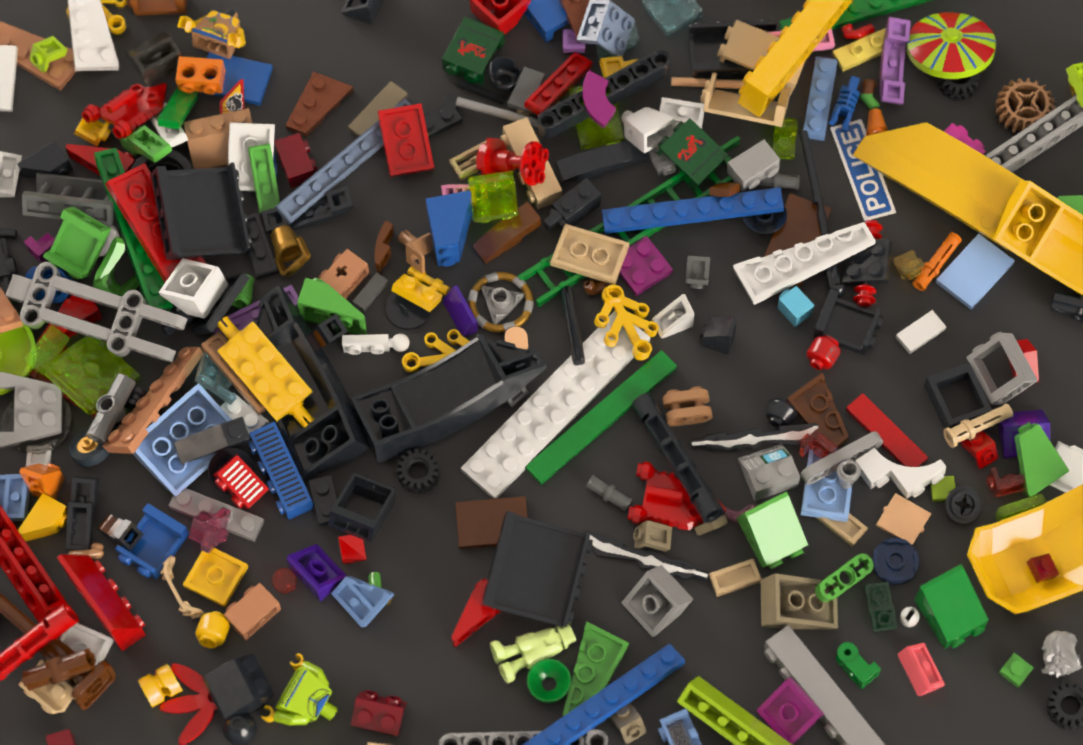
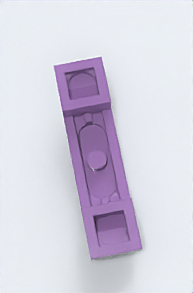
M889 17L887 21L880 63L879 86L882 102L903 105L905 83H903L905 49L907 42H909L911 22L909 20Z

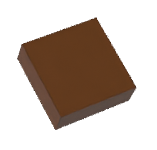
M720 182L709 188L710 196L730 197L741 191L740 183Z

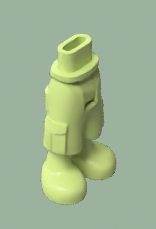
M568 624L567 627L560 628L555 626V628H548L535 633L529 632L516 637L515 644L503 646L499 641L495 640L490 642V649L496 664L519 653L522 654V657L515 661L499 665V672L508 684L515 680V674L522 668L526 667L530 670L540 660L549 659L559 654L562 650L568 649L569 644L576 642V637Z

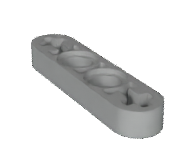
M877 431L871 432L809 465L800 473V476L807 485H811L836 472L841 462L846 460L855 461L873 448L878 449L883 444V440Z

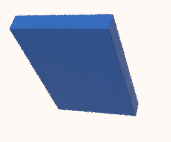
M209 52L207 59H222L226 70L222 93L212 95L224 98L240 79H244V102L260 106L273 69L272 65L235 56L228 59Z

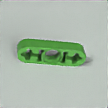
M859 554L847 561L816 585L815 594L817 598L822 602H829L837 598L872 571V559L867 554ZM860 562H863L864 566L862 569L855 572L853 568L858 566ZM840 572L848 574V584L841 582L839 578ZM834 584L836 587L826 594L824 592L826 587Z

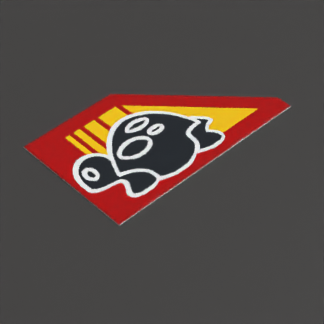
M240 79L220 101V114L244 109V79Z

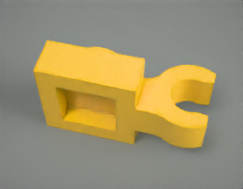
M622 56L601 58L600 67L603 78L634 63L638 59L623 61Z

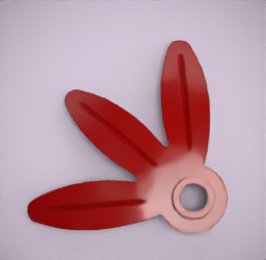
M173 663L170 668L176 677L187 687L199 693V695H187L168 700L159 707L163 712L174 714L189 713L201 709L190 720L179 737L178 743L185 745L205 730L215 710L218 709L202 679L203 676L187 666Z

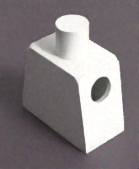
M644 107L635 113L627 110L621 118L624 123L625 138L643 153L657 147V144L666 135L671 137L675 133L672 131L675 127V118L649 107Z

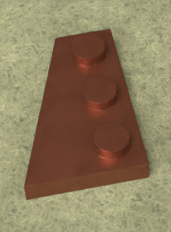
M313 72L285 125L286 130L300 133V135L307 137L332 109H336L340 105V101L354 91L353 86Z

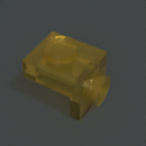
M913 250L893 259L901 279L908 277L910 280L921 275V271L925 266L922 259H918Z

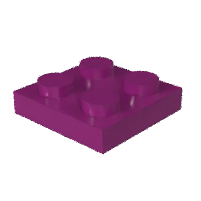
M645 236L629 247L619 276L634 295L638 296L672 274L673 268L650 239Z
M792 677L788 678L756 710L778 735L792 745L824 714Z

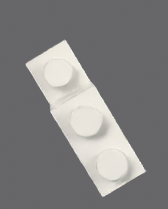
M875 448L855 460L861 470L860 476L870 489L876 486L878 488L882 487L889 481L890 477L906 499L910 496H919L925 491L924 487L931 482L933 485L940 482L945 477L946 466L941 459L927 466L906 467L887 460Z

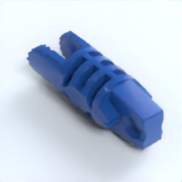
M851 76L847 86H841L829 121L830 125H834L837 122L838 115L845 117L841 129L848 130L860 91H857L860 78Z

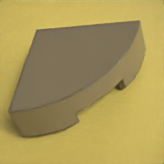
M724 515L713 522L704 523L694 529L697 535L700 536L727 525L728 521Z

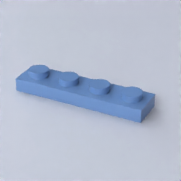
M816 56L803 131H808L810 139L824 141L838 60Z

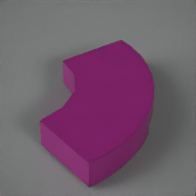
M589 70L583 83V101L589 116L599 126L605 128L616 112V107L609 103L605 94L608 80Z

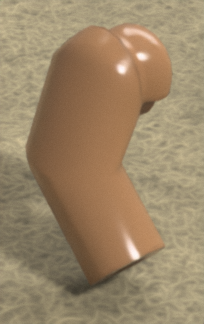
M93 543L90 550L70 551L68 555H89L92 560H96L104 555V546L101 543Z

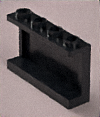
M740 20L765 32H775L777 28L776 20ZM718 21L716 23L696 22L689 24L688 36L692 78L711 79L712 74L717 73L716 79H744L749 71H754L727 59L724 60V63L720 62L721 57L717 56L721 44L726 45L728 41L724 39L728 27H733L735 22Z

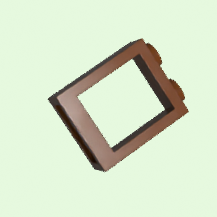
M128 0V5L133 8L135 16L187 13V0Z

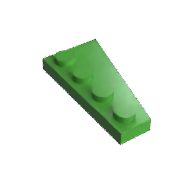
M586 622L563 716L607 687L629 647L628 642Z

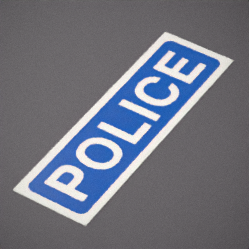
M862 119L850 122L846 131L841 129L842 124L830 127L864 221L896 213L882 174L852 156L864 136H867Z

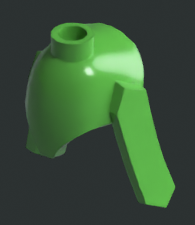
M115 237L112 240L109 250L93 280L94 288L121 297L127 291L135 290L139 286L136 275L132 276L122 287L114 279V266L125 250L122 238Z

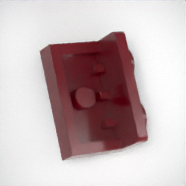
M371 690L360 692L355 700L351 726L398 736L407 702L401 701L402 699L397 696H378L377 692Z

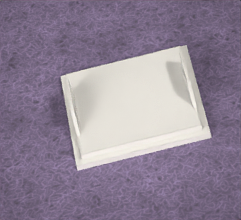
M1058 441L1055 449L1070 471L1051 483L1050 486L1066 493L1083 484V449L1074 445L1068 446Z

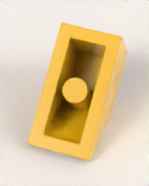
M42 493L18 529V532L25 542L58 533L61 527L64 528L67 525V506Z

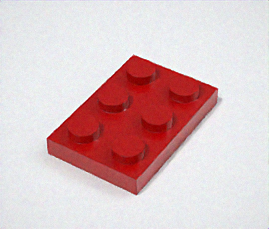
M422 104L379 110L377 115L390 177L434 170Z

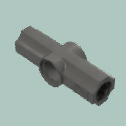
M118 374L108 393L99 398L96 404L98 412L86 433L89 439L96 443L104 444L114 424L123 419L126 414L124 405L136 384L133 379L126 375Z

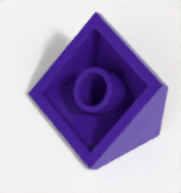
M1043 409L1013 412V417L997 423L1003 459L1018 457L1014 436L1020 433L1018 429L1028 422L1039 424L1050 440V421Z
M317 544L292 553L286 558L289 569L320 602L347 577Z

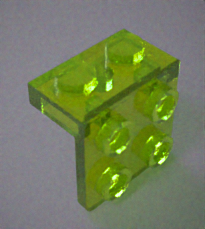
M513 171L468 177L474 222L486 223L495 219L506 220L518 215L517 192Z

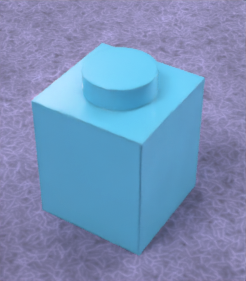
M795 286L793 289H786L780 294L777 308L796 327L813 314L814 304Z

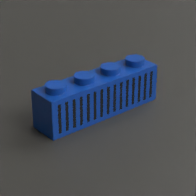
M270 423L250 432L252 441L248 442L253 455L258 454L260 458L257 464L262 475L267 473L270 479L266 483L271 494L276 493L279 498L276 504L281 515L286 513L288 520L314 509L312 499L276 423Z

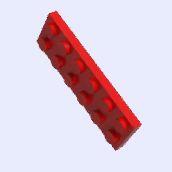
M144 163L107 181L105 186L164 283H166L182 259L166 260L151 172ZM203 258L188 259L200 263H205Z

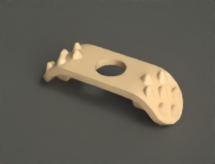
M169 556L163 562L164 567L160 572L164 574L162 579L167 580L180 605L178 610L183 612L182 615L190 616L191 619L201 618L204 615V611L193 608L187 601L182 602L171 581L174 579L172 569L175 564V557Z

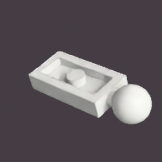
M388 334L342 335L344 353L348 352L352 355H358L361 352L382 354L390 352V347H393L398 352H403L409 347L410 343L409 338L404 334H396L393 338H389Z

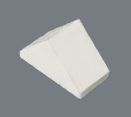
M682 294L654 316L652 321L658 324L660 337L665 338L693 327L694 312L686 295Z

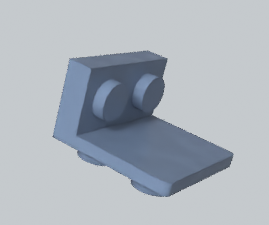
M590 0L576 40L586 44H598L615 57H623L635 19L610 0Z

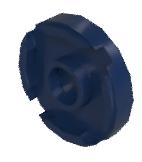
M889 538L882 541L874 550L872 557L875 574L885 583L892 585L905 584L912 580L918 571L920 563L918 551L915 547L913 548L908 541L900 538Z

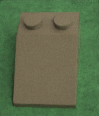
M773 574L760 580L761 627L784 629L789 625L791 629L836 630L838 629L837 598L829 602H822L817 598L815 587L822 580ZM832 584L826 587L824 592L828 594L836 586Z

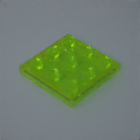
M85 336L44 364L41 372L89 416L97 411V401L108 393L118 374L126 375L135 382H138L140 379V374L121 357H117L110 352L103 341L89 336Z

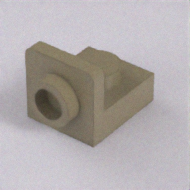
M648 520L643 522L634 530V548L641 549L646 546L665 552L670 550L672 527Z

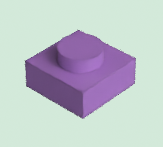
M563 29V53H585V43H578L576 41L573 29Z

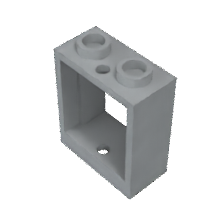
M997 332L990 337V341L976 346L972 350L973 353L966 357L991 405L1005 404L1038 381L1013 333ZM1002 345L1017 376L997 389L982 359Z

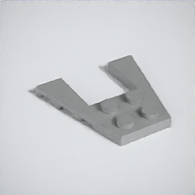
M0 372V389H15L14 432H0V448L15 446L21 442L34 441L62 433V386Z

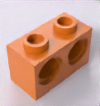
M179 57L176 73L178 90L186 93L204 92L210 95L222 93L226 71L223 60Z

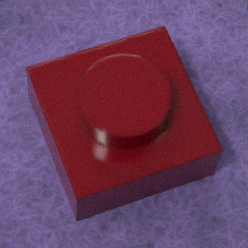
M1049 553L1032 557L1027 561V565L1036 583L1054 579L1059 575Z

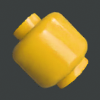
M217 611L202 615L195 632L199 643L207 648H215L224 644L230 628L229 621L222 613Z

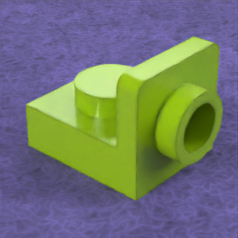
M54 36L33 44L30 61L44 73L48 69L49 62L66 56L67 48Z

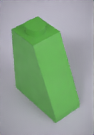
M1028 422L1018 429L1020 433L1015 435L1014 438L1023 492L1026 496L1032 497L1070 470L1040 425Z

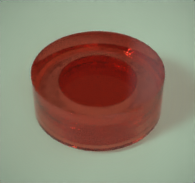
M281 568L273 574L272 583L278 592L288 593L296 586L297 581L292 570Z

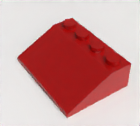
M60 554L57 556L73 585L122 652L146 635L142 629L146 625L138 614L133 616L129 611L132 606L126 597L120 598L116 591L119 588L112 578L108 580L105 578L103 573L106 570L99 560L94 562L89 555Z

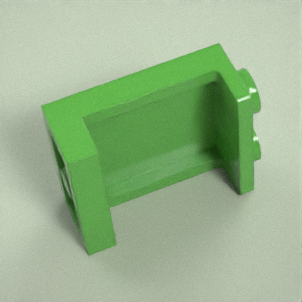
M75 207L63 209L60 216L63 219V223L50 251L45 252L43 258L47 259L56 268H62L67 271L70 277L82 279L90 276L111 228Z

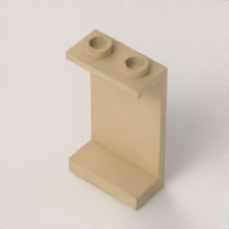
M736 20L733 27H728L724 37L728 41L726 45L721 44L717 56L721 57L720 62L724 63V60L727 59L755 70V64L761 56L765 57L768 54L767 49L773 41L778 42L780 37ZM804 63L785 85V87L791 88L790 95L796 86Z
M717 73L712 74L711 80H706L701 96V103H704V112L782 127L791 88L784 87L780 92L778 102L772 101L759 118L738 104L740 94L715 89Z

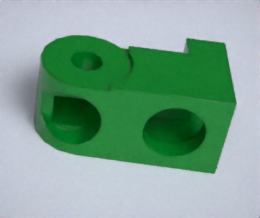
M845 642L838 647L836 654L838 665L860 689H863L879 675L881 668L875 662L868 665L858 654V649L853 643Z

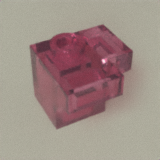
M222 507L215 514L202 510L193 519L188 539L200 544L202 551L210 553L220 543H224L227 538L228 530H226L231 510Z

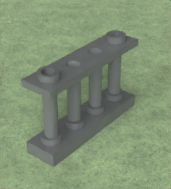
M37 173L36 192L24 191L22 194V215L63 220L60 218L63 209L75 207L104 225L112 226L114 222V202L109 201L102 180Z

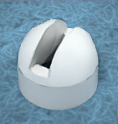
M906 607L900 614V621L906 627L915 626L920 618L918 610L914 607ZM910 611H911V612H913L914 614L912 615L911 619L908 621V620H906L905 618L908 616V614H909Z

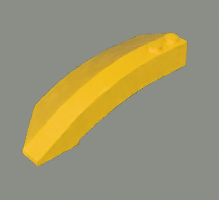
M927 122L864 136L852 156L955 217L1005 250H1008L994 241L993 238L1010 197L1019 182L1025 180Z

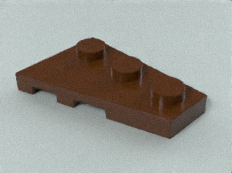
M823 372L786 399L796 408L797 415L805 424H818L819 427L813 434L829 452H833L848 441L849 435L833 402V396L826 385Z

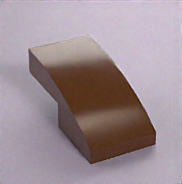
M386 220L381 227L375 246L376 272L380 274L391 257V249L388 244L395 234L393 224Z

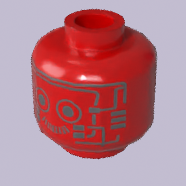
M828 335L819 336L813 340L806 355L810 361L809 364L814 369H830L841 353L837 340Z

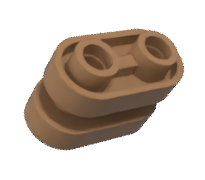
M701 386L692 387L685 391L678 389L669 390L662 398L664 408L671 409V411L665 414L669 426L704 423L713 418L711 407L704 406V404L710 401L708 390L703 389Z

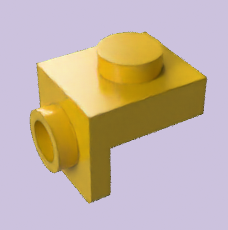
M82 117L74 134L98 146L101 140L106 141L111 130L108 126L110 123L106 121L104 124L99 120L94 123H87Z

